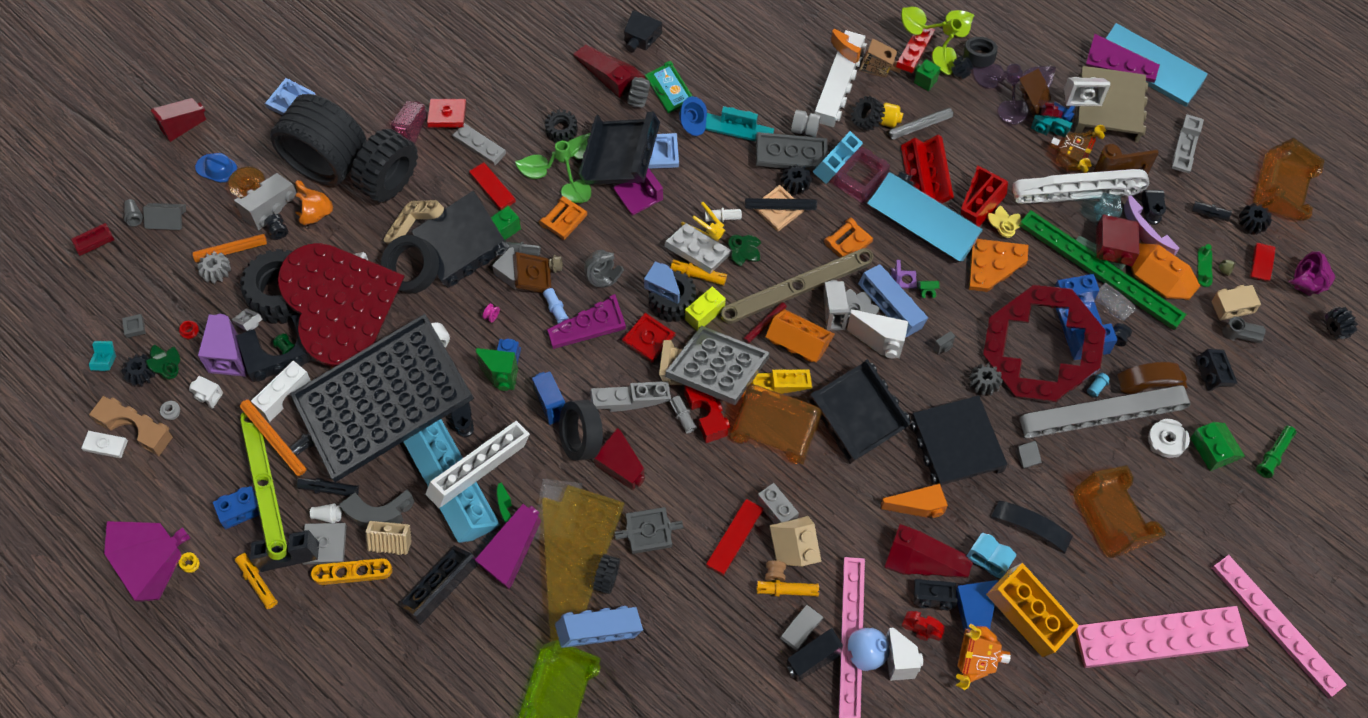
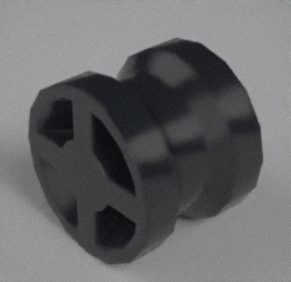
M1116 323L1113 327L1117 337L1115 345L1124 347L1128 342L1127 338L1132 334V330L1125 324Z

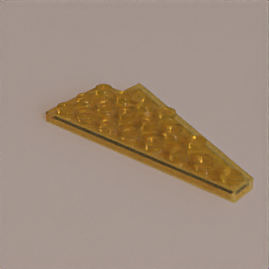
M568 485L561 502L543 497L542 503L551 648L571 654L573 646L561 648L555 623L565 613L580 614L583 611H587L594 591L593 584L598 565L603 554L607 555L625 503Z

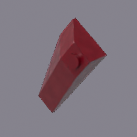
M585 45L573 53V56L618 98L630 90L632 80L635 77L645 78L634 66L589 45Z
M899 524L884 568L902 575L923 574V576L942 575L943 577L968 578L973 562L966 554L921 531Z

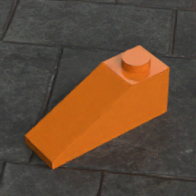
M940 484L886 497L881 502V509L920 517L932 516L933 518L942 516L948 506Z

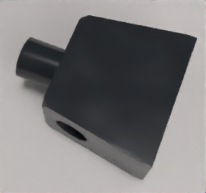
M633 10L624 30V41L627 43L626 49L629 52H635L637 48L647 50L662 34V22Z

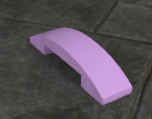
M1129 196L1124 205V212L1127 220L1139 223V238L1145 244H1158L1173 255H1176L1179 247L1168 235L1161 238L1140 215L1143 209L1132 196Z

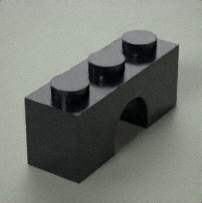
M309 530L289 534L286 556L280 560H273L268 556L265 540L252 542L250 561L261 572L318 560L319 541ZM275 546L271 550L274 553H279L283 548Z

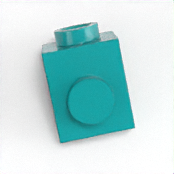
M94 341L92 344L94 354L89 362L90 370H110L116 358L113 342Z

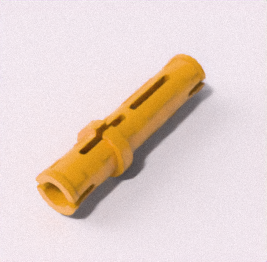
M674 259L670 268L674 272L678 270L682 274L686 273L689 278L692 276L723 286L727 278V274L715 271L709 274L693 263H683Z
M243 553L236 557L235 562L243 572L244 579L249 581L266 609L276 606L278 601L259 575V569L253 566L247 554ZM247 568H249L255 578L252 577ZM258 584L261 586L266 595L263 594Z
M780 580L775 582L757 581V594H775L777 597L780 595L819 596V583L780 582Z

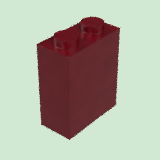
M1102 214L1096 226V258L1133 266L1139 256V223Z

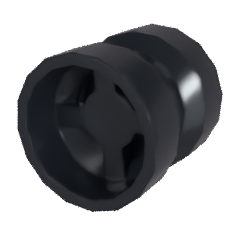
M280 214L270 215L264 221L266 228L269 229L271 238L274 240L284 238L289 232L287 226L283 224L284 220Z

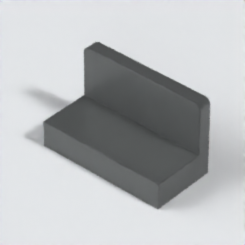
M148 203L143 207L145 228L181 230L182 214L186 212V204Z

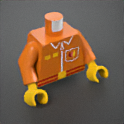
M970 624L969 627L972 630L965 628L957 665L963 675H956V678L960 680L956 686L963 690H966L971 682L988 676L989 673H995L998 663L1009 664L1010 652L1001 650L1002 645L997 640V636L986 626Z

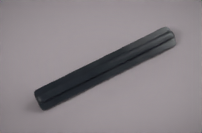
M746 198L745 208L816 210L817 200Z

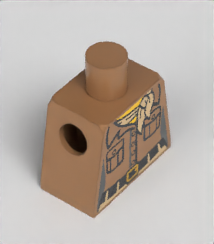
M872 38L859 71L884 78L887 77L890 70L900 73L901 69L896 67L897 61L895 60L897 51Z

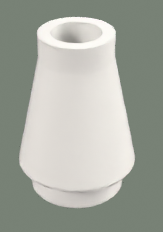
M335 503L311 507L310 509L311 519L329 523L341 520L342 510Z

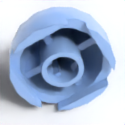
M859 629L853 632L848 640V651H851L853 656L851 661L857 668L863 671L879 668L885 664L889 657V642L886 636L877 629Z

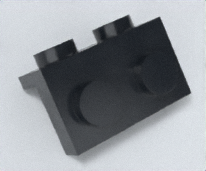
M915 579L914 605H919L920 608L924 609L931 607H940L941 610L945 611L952 610V608L955 609L958 603L956 598V582Z

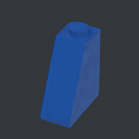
M551 372L539 373L532 378L533 386L547 421L551 425L559 422L565 400Z
M998 580L957 587L956 598L958 599L957 604L964 633L965 628L972 630L969 627L970 624L986 626L990 629L995 604L986 594Z

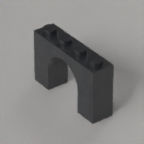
M301 314L292 316L298 335L296 345L291 351L283 355L274 356L264 352L255 329L236 335L247 372L252 382L265 380L267 377L275 374L279 375L292 361L296 362L300 367L306 363L316 361L305 351L299 337L298 326Z

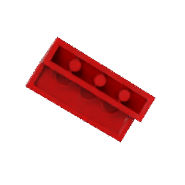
M936 135L925 142L913 138L901 145L905 171L912 176L910 181L914 182L913 186L941 204L954 198L942 136Z

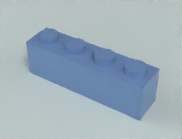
M880 264L863 273L858 284L885 315L890 318L908 321L905 337L923 328L928 317Z
M622 606L616 610L604 608L598 612L587 610L580 614L569 612L563 614L561 619L555 623L561 648L632 639L643 631L637 608H628V606Z

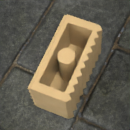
M369 521L366 529L367 550L377 553L408 554L411 545L410 525Z

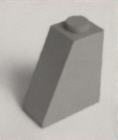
M831 280L825 282L823 294L826 330H845L849 308L844 281Z

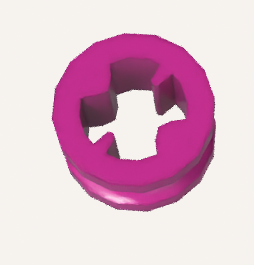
M491 303L488 304L484 310L483 318L489 319L491 323L494 322L498 317L500 308L494 307Z

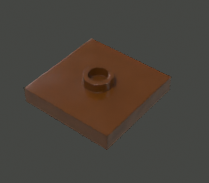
M519 252L513 254L515 288L541 293L551 288L548 258Z

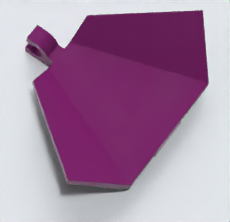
M107 521L104 554L135 601L160 600L182 556L178 546L189 540L190 536L182 527L171 538L161 523Z

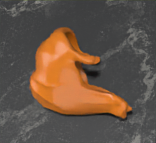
M300 180L295 182L298 192L296 197H299L302 201V214L301 212H295L300 217V224L316 223L333 211L332 201L324 193L306 188Z

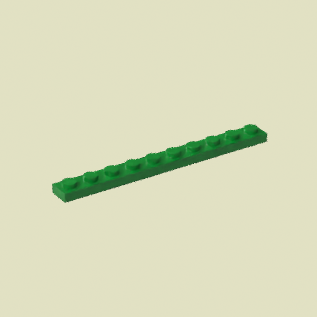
M1032 210L1020 222L1019 226L1088 273L1094 274L1104 284L1174 331L1187 315L1108 261L1096 258V253Z

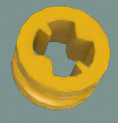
M191 552L184 553L179 560V566L187 573L195 572L200 565L197 556ZM187 560H189V561L192 560V561H193V564H192V565H189V564L187 565L185 562H186Z

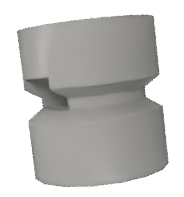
M796 109L791 132L802 134L805 131L806 135L816 137L821 115L811 113L807 116L806 111Z

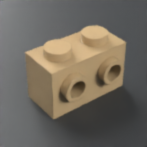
M1240 285L1231 290H1219L1211 301L1220 321L1253 314L1261 305L1253 285Z

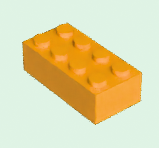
M1023 563L1012 567L986 594L1042 657L1055 653L1079 626Z

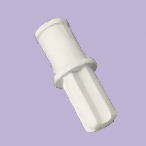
M722 208L721 210H711L717 219L722 222L724 220H740L742 218L741 209L724 210ZM705 210L706 222L714 221Z

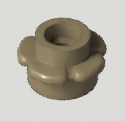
M554 255L549 260L550 270H553L554 273L562 271L563 262L561 256Z

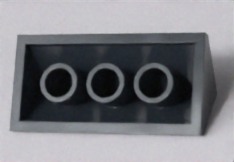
M454 545L397 605L421 625L477 567L474 555Z

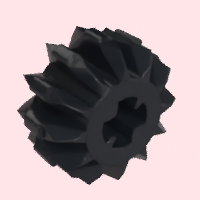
M798 164L795 167L789 165L788 169H784L781 176L782 187L787 189L788 193L794 192L795 195L797 192L803 194L804 190H808L812 181L810 170H805V166L800 168Z
M1253 203L1250 206H1245L1243 211H1241L1239 214V224L1243 225L1242 230L1248 229L1249 234L1252 231L1256 235L1260 232L1264 233L1272 223V213H1268V208H1262V204L1257 206Z
M1336 307L1325 315L1326 320L1324 323L1327 325L1326 329L1336 339L1351 337L1357 331L1356 326L1358 325L1355 321L1356 317L1346 307Z
M135 354L134 358L128 357L129 362H124V368L121 370L126 382L131 383L134 387L137 384L143 387L144 382L150 383V378H155V373L149 369L146 360L151 358H148L145 354L141 356Z

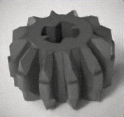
M635 77L632 80L627 98L629 105L636 108L645 106L650 88L649 80L641 77Z
M989 363L986 364V367L979 364L978 368L974 367L972 369L969 380L971 381L970 387H976L975 393L980 391L982 396H984L987 392L991 396L993 392L999 390V386L1002 384V379L1000 378L1002 374L1001 372H996V366L990 368Z

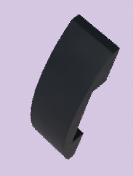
M999 500L991 516V519L1008 527L1011 524L1046 541L1047 546L1063 554L1066 553L1073 537L1068 531L1048 518L1009 502Z

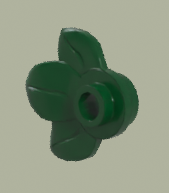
M733 235L730 237L728 247L732 251L731 258L737 265L742 266L745 260L753 262L760 260V252L756 247L761 244V241L753 235H745L743 237Z
M153 345L150 350L151 359L146 360L147 366L154 373H160L165 379H174L178 375V364L180 363L177 349L172 347L165 352L158 346Z

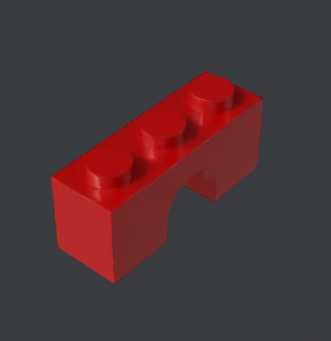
M685 386V397L691 410L704 408L709 412V415L699 419V429L705 443L707 444L728 436L730 424L727 417H723L721 413L723 409L720 401H716L715 397Z

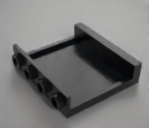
M654 111L647 112L645 119L602 121L599 115L595 116L592 130L587 140V147L583 154L582 164L579 168V176L586 185L645 182L660 126V121Z
M474 190L444 209L438 218L429 219L412 230L414 236L428 241L435 248L439 258L437 275L447 288L456 285L461 279L473 274L476 269L487 265L493 258L504 254L510 248Z
M868 359L819 391L816 390L807 398L850 464L911 425L909 415L902 411L898 399L890 393L886 381L880 378L877 374V368Z
M979 395L913 413L910 428L917 436L916 443L918 448L922 449L924 454L923 461L925 466L929 467L931 472L930 480L933 485L940 484L942 487L944 484L991 471H996V474L1005 471L1008 465Z

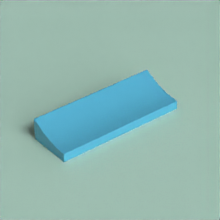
M1117 23L1106 37L1107 40L1160 64L1155 83L1148 82V86L1185 107L1200 89L1207 76L1206 72Z
M891 172L887 174L878 190L867 203L958 261H964L983 230Z

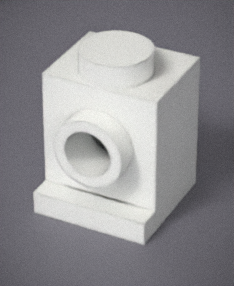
M198 376L189 387V391L193 392L196 400L202 403L206 401L212 409L223 394L218 384L201 376Z

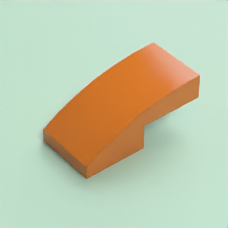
M833 29L831 43L840 54L856 64L860 58L861 48L849 43L848 35Z

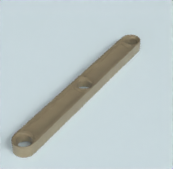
M866 248L860 249L738 300L722 309L721 318L727 324L735 323L781 302L823 286L825 282L837 280L868 267L872 263L873 253ZM861 254H867L870 260L867 262H863L860 260L859 256ZM794 282H800L803 285V288L801 290H795L792 284ZM727 310H732L735 313V317L728 319L724 313Z

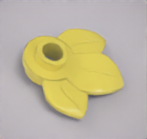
M999 206L994 214L988 213L990 224L997 228L1003 237H1012L1015 234V230L1020 227V214L1009 216L1002 206Z

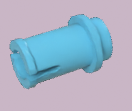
M1104 373L1097 374L1094 382L1087 389V393L1097 398L1102 389L1109 384V377Z

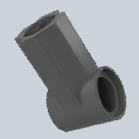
M1232 317L1223 327L1222 332L1229 340L1240 338L1261 343L1266 329L1264 326L1247 323L1240 317Z

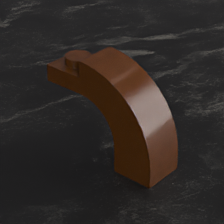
M1172 362L1147 363L1117 374L1121 392L1128 394H1137L1143 390L1160 386H1184L1185 389L1188 388L1185 373L1180 370L1179 364Z

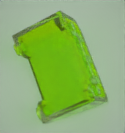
M558 640L544 644L537 656L518 718H577L588 680L596 677L600 672L601 666L599 663L601 658L575 647L561 648L560 641Z

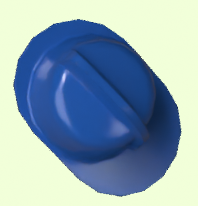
M691 96L683 101L679 112V119L683 128L689 134L694 136L702 135L706 128L707 108L701 99Z
M222 153L206 154L195 165L196 171L200 176L220 183L232 180L237 173L235 162Z

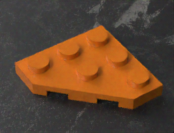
M977 239L971 248L969 290L988 292L1000 281L1002 282L1011 276L1014 271L1025 266L1028 261V245Z

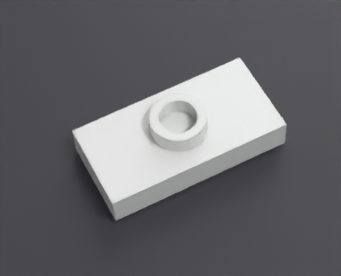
M88 431L81 449L86 452L121 458L128 440L123 437Z

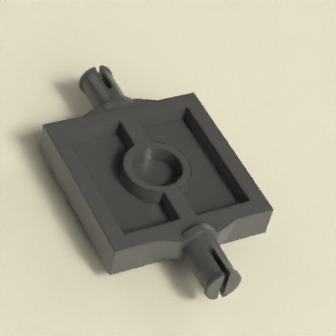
M665 507L627 513L626 530L616 531L615 539L628 538L631 543L632 554L671 548L672 530L683 529L682 520L670 522Z

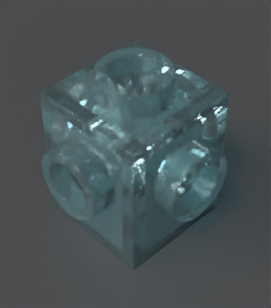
M1103 192L1099 202H1096L1094 205L1096 221L1100 220L1102 214L1120 217L1122 213L1121 196Z

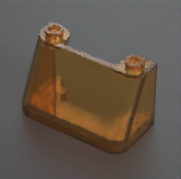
M1294 138L1271 148L1264 157L1253 203L1257 206L1262 204V208H1268L1269 212L1298 221L1308 220L1313 213L1311 205H1304L1310 179L1321 175L1325 160Z
M750 384L744 394L730 438L739 444L746 443L749 439L780 449L786 452L790 462L804 465L818 429L822 412L814 405L758 385Z
M1127 465L1096 471L1074 489L1075 501L1103 552L1109 558L1121 556L1166 536L1164 529L1157 521L1145 523L1127 490L1133 485L1134 480Z

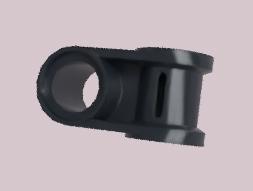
M1143 190L1142 192L1145 220L1149 224H1159L1162 220V215L1166 212L1163 190Z
M469 402L451 413L456 431L463 438L471 436L474 432Z

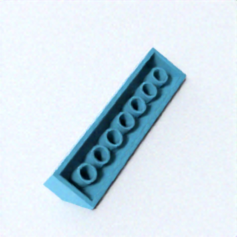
M442 419L404 441L427 486H429L433 479L463 459ZM477 482L440 508L458 543L473 541L500 526Z

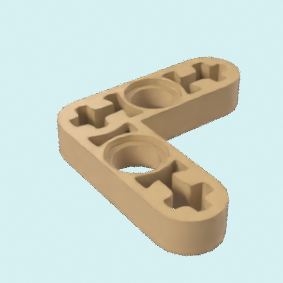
M437 200L409 202L385 235L384 242L389 245L397 237L406 235L416 219L438 218L443 213L444 207Z

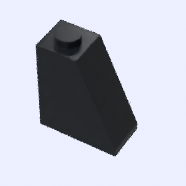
M832 628L827 630L787 659L786 671L791 678L794 677L798 682L840 657L843 644Z

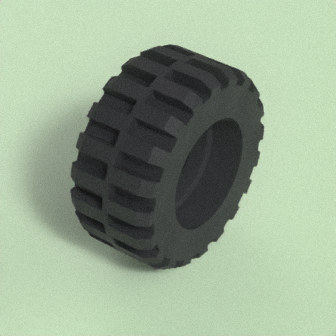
M382 129V131H377L375 135H371L368 138L369 140L362 145L361 150L356 154V159L353 161V168H351L353 186L377 202L388 201L404 189L403 187L409 182V178L414 173L413 170L417 165L416 160L418 159V151L412 141L393 129Z
M276 249L274 252L272 250L266 251V254H259L254 261L251 260L248 263L249 267L243 270L242 274L244 277H241L240 280L242 295L249 309L258 313L263 321L269 319L270 323L276 324L277 321L287 323V320L292 319L293 315L299 314L286 304L282 295L269 296L263 293L267 284L279 277L280 268L287 256L293 252L291 250H286V252L283 249Z

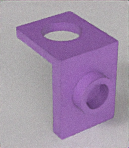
M896 260L895 268L891 269V277L901 288L916 289V271H901V261ZM905 275L910 276L912 282L906 284L902 281V277Z

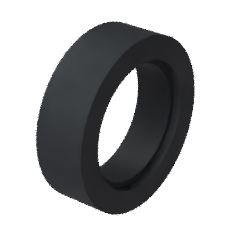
M403 235L391 241L382 255L381 266L397 272L396 264L400 254L407 248L417 247L422 252L424 258L423 269L414 280L403 281L399 290L406 293H418L428 288L436 278L439 269L438 254L433 245L428 241L413 235Z
M590 400L568 401L564 404L560 413V440L566 455L571 460L593 459L599 454L602 446L603 429L601 418L596 406ZM579 417H580V420H581V423H582V429H583V441H582V442H581V440H580L579 431H578V420H579Z

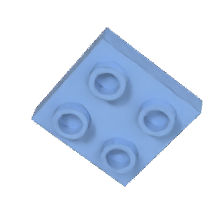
M285 78L266 101L265 105L267 108L283 115L298 95H315V92Z
M677 133L657 134L648 168L679 167Z

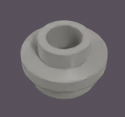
M167 401L161 406L160 414L164 419L174 420L180 414V406L175 401Z

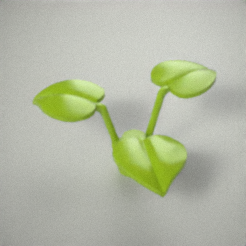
M918 7L902 8L901 20L903 26L913 35H920L923 29L943 26L944 34L949 35V37L944 42L943 47L938 46L933 50L932 61L941 67L940 71L944 74H952L951 66L954 65L953 62L957 57L954 49L951 47L946 48V46L954 36L963 38L968 35L974 14L954 10L946 15L944 22L926 26L927 18L923 10Z

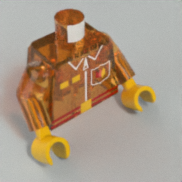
M1097 125L1094 130L1080 133L1069 132L1064 141L1053 138L1050 148L1059 151L1056 161L1066 171L1086 173L1088 167L1092 166L1088 158L1096 142L1095 138L1097 136L1098 139H1103L1106 129L1104 125Z

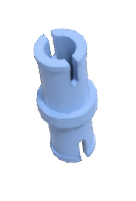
M554 289L545 290L543 295L549 305L548 309L554 314L557 323L559 324L568 319L563 309V303L556 296Z

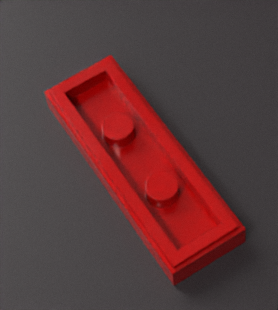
M485 162L469 171L471 177L500 211L516 202L514 196Z

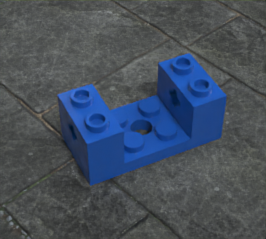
M1094 274L1057 280L1055 287L1073 289L1106 330L1103 355L1110 354L1117 342V337L1112 323L1103 325L1094 302L1100 290ZM1056 308L1073 360L1081 359L1085 330L1067 328L1069 309Z

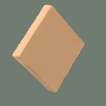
M781 185L763 197L795 199ZM754 209L777 232L804 212V210Z

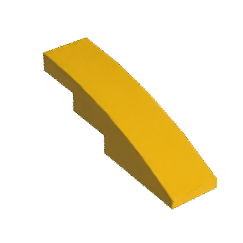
M772 370L771 373H758L741 397L776 395L811 389L810 370Z

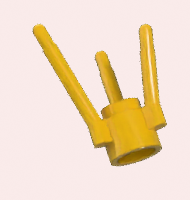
M701 202V205L716 224L712 223L709 226L701 219L693 216L692 218L707 230L704 232L696 227L693 228L718 241L726 231L723 229L724 224L717 219L704 202Z

